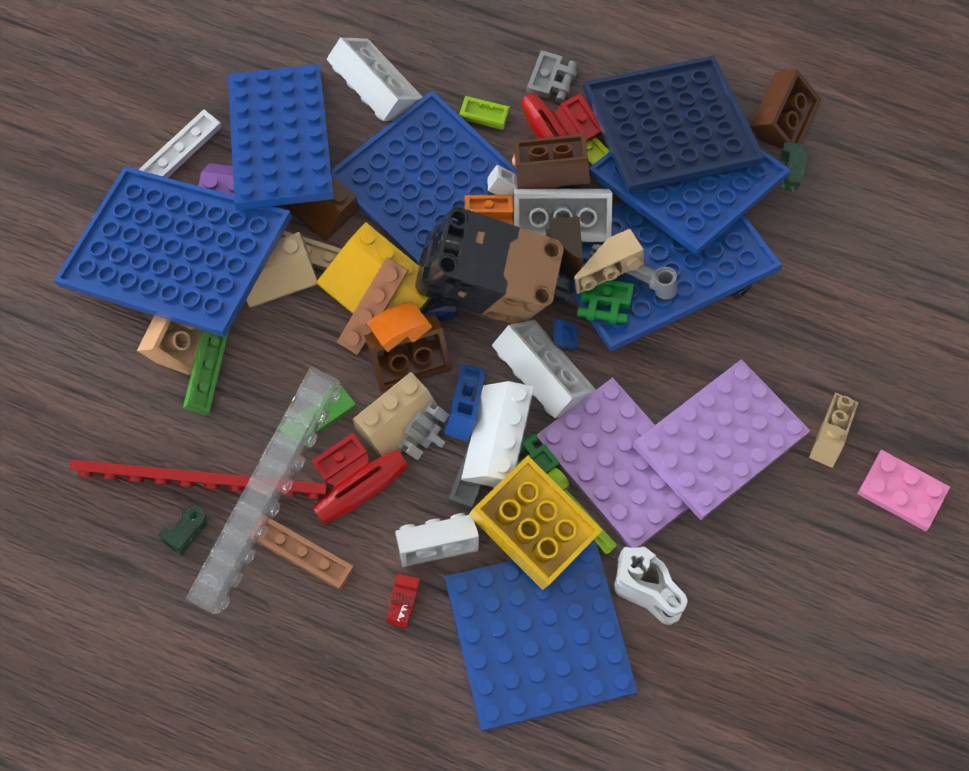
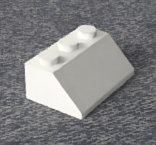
M459 513L451 516V519L448 520L431 519L426 521L424 525L415 526L414 524H408L400 527V530L395 531L402 567L478 551L479 535L474 520L469 515Z

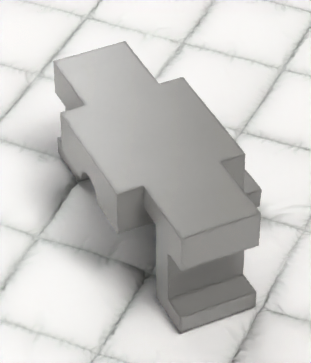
M429 401L421 413L417 411L402 431L406 435L397 447L416 460L423 454V451L416 447L418 444L427 449L431 442L442 448L445 441L437 436L441 427L433 422L435 419H438L444 423L450 414Z

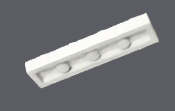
M202 110L139 170L168 178L222 128L221 122L207 111Z

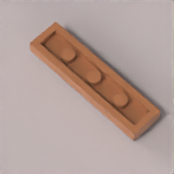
M386 257L337 343L356 355L361 353L366 344L364 335L372 333L366 322L387 309L409 272L408 269Z
M267 516L263 518L251 536L253 541L338 590L342 589L354 570L353 565Z

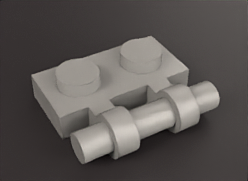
M541 50L527 86V93H536L538 96L549 99L551 91L556 92L555 101L563 103L571 91L570 84L576 77L578 64L575 61H569L568 66L562 65L563 56ZM557 75L563 76L561 83L555 81Z

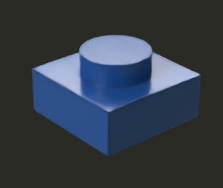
M562 319L554 321V344L570 351L578 348L577 326Z

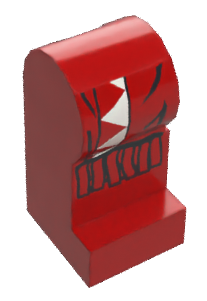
M396 574L386 624L408 628L420 589L419 578Z

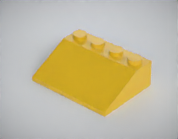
M366 222L350 238L316 282L317 285L353 314L386 257L408 269L409 272L387 309L413 301L417 308L422 311L432 300V298L420 295L416 290L415 284L419 266ZM426 278V283L429 286L434 287V285L430 284Z
M529 456L525 457L469 514L542 590L549 586L603 531Z

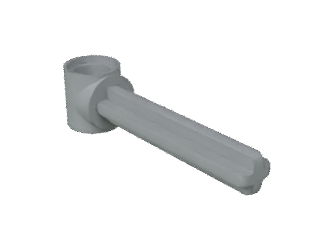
M598 244L593 245L590 256L592 257L601 246ZM641 265L636 270L626 272L649 283L650 289L655 290L656 295L661 299H671L677 294V274L670 267L658 268L655 271Z

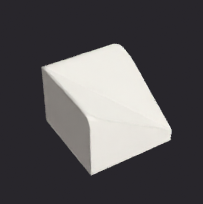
M496 165L488 176V191L496 195H513L514 189H518L517 174Z

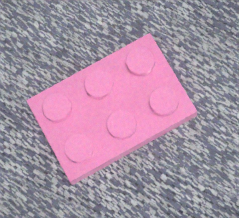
M881 450L857 494L916 527L927 531L950 486Z

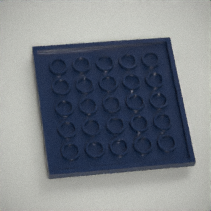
M715 56L583 82L584 93L628 193L764 163L765 156Z

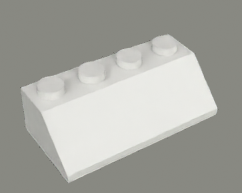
M340 37L327 58L333 70L342 75L347 81V85L361 96V100L375 111V115L382 121H394L423 98L369 39Z
M514 189L515 226L546 236L545 229L550 228V218L580 217L582 242H605L607 238L611 237L612 192L610 189Z
M535 320L508 325L492 344L498 356L511 367L514 375L521 379L525 385L533 386V396L541 402L545 411L554 418L562 416L596 390Z
M510 381L483 385L477 418L473 427L461 478L462 481L496 487L517 466L532 401L533 386Z

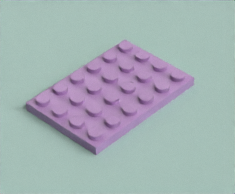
M741 359L633 442L632 446L700 520H703L806 437L810 430Z
M612 377L539 432L537 436L539 444L541 446L545 444L560 462L559 467L622 541L629 548H640L687 511L689 507L632 446L636 439L655 426V424Z

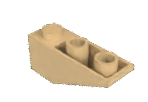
M631 229L607 238L575 275L574 280L577 294L591 290L603 282L614 280L619 275L636 270L645 264L644 250Z
M835 392L812 447L810 459L833 468L844 447L859 402Z

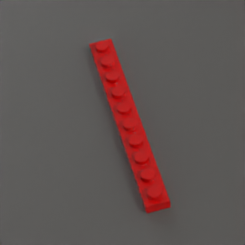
M71 460L69 469L78 471L77 476L93 478V473L103 474V479L118 480L119 475L128 476V481L144 482V478H154L153 483L169 485V480L179 481V486L194 487L196 482L204 483V488L219 490L220 485L230 486L229 491L245 492V487L255 488V493L270 494L271 490L281 491V496L296 497V492L306 493V498L321 499L322 495H326L329 492V485L323 483Z

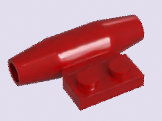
M536 93L528 94L520 102L537 139L585 134L587 143L603 135L593 111L581 93L561 103L555 113Z
M351 433L311 461L325 483L333 486L312 509L323 525L354 511L383 491L408 467V464L398 450L369 462L367 451L354 433Z

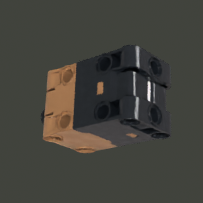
M462 207L452 208L444 216L441 224L436 225L427 235L415 284L417 292L422 296L510 324L528 321L554 301H561L562 304H566L572 293V283L570 280L558 277L563 246L557 239ZM427 278L428 282L434 285V287L429 286L425 279Z

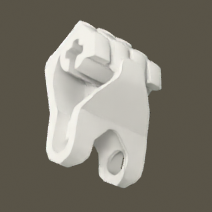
M624 547L621 550L618 558L616 580L614 582L615 593L621 598L648 609L663 624L671 625L678 622L688 601L686 595L672 581L665 564L646 547ZM650 568L655 570L658 584L643 581ZM663 611H664L667 615L673 616V617H667V616H665L664 613H663Z

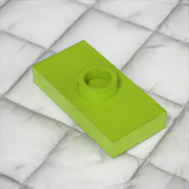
M465 96L459 116L468 122L504 130L510 107Z

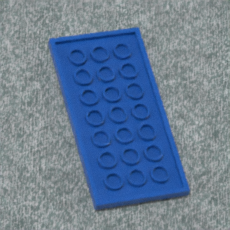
M320 64L228 74L235 209L243 210L334 199Z

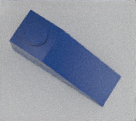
M461 364L444 435L465 441L469 440L477 418L486 370Z

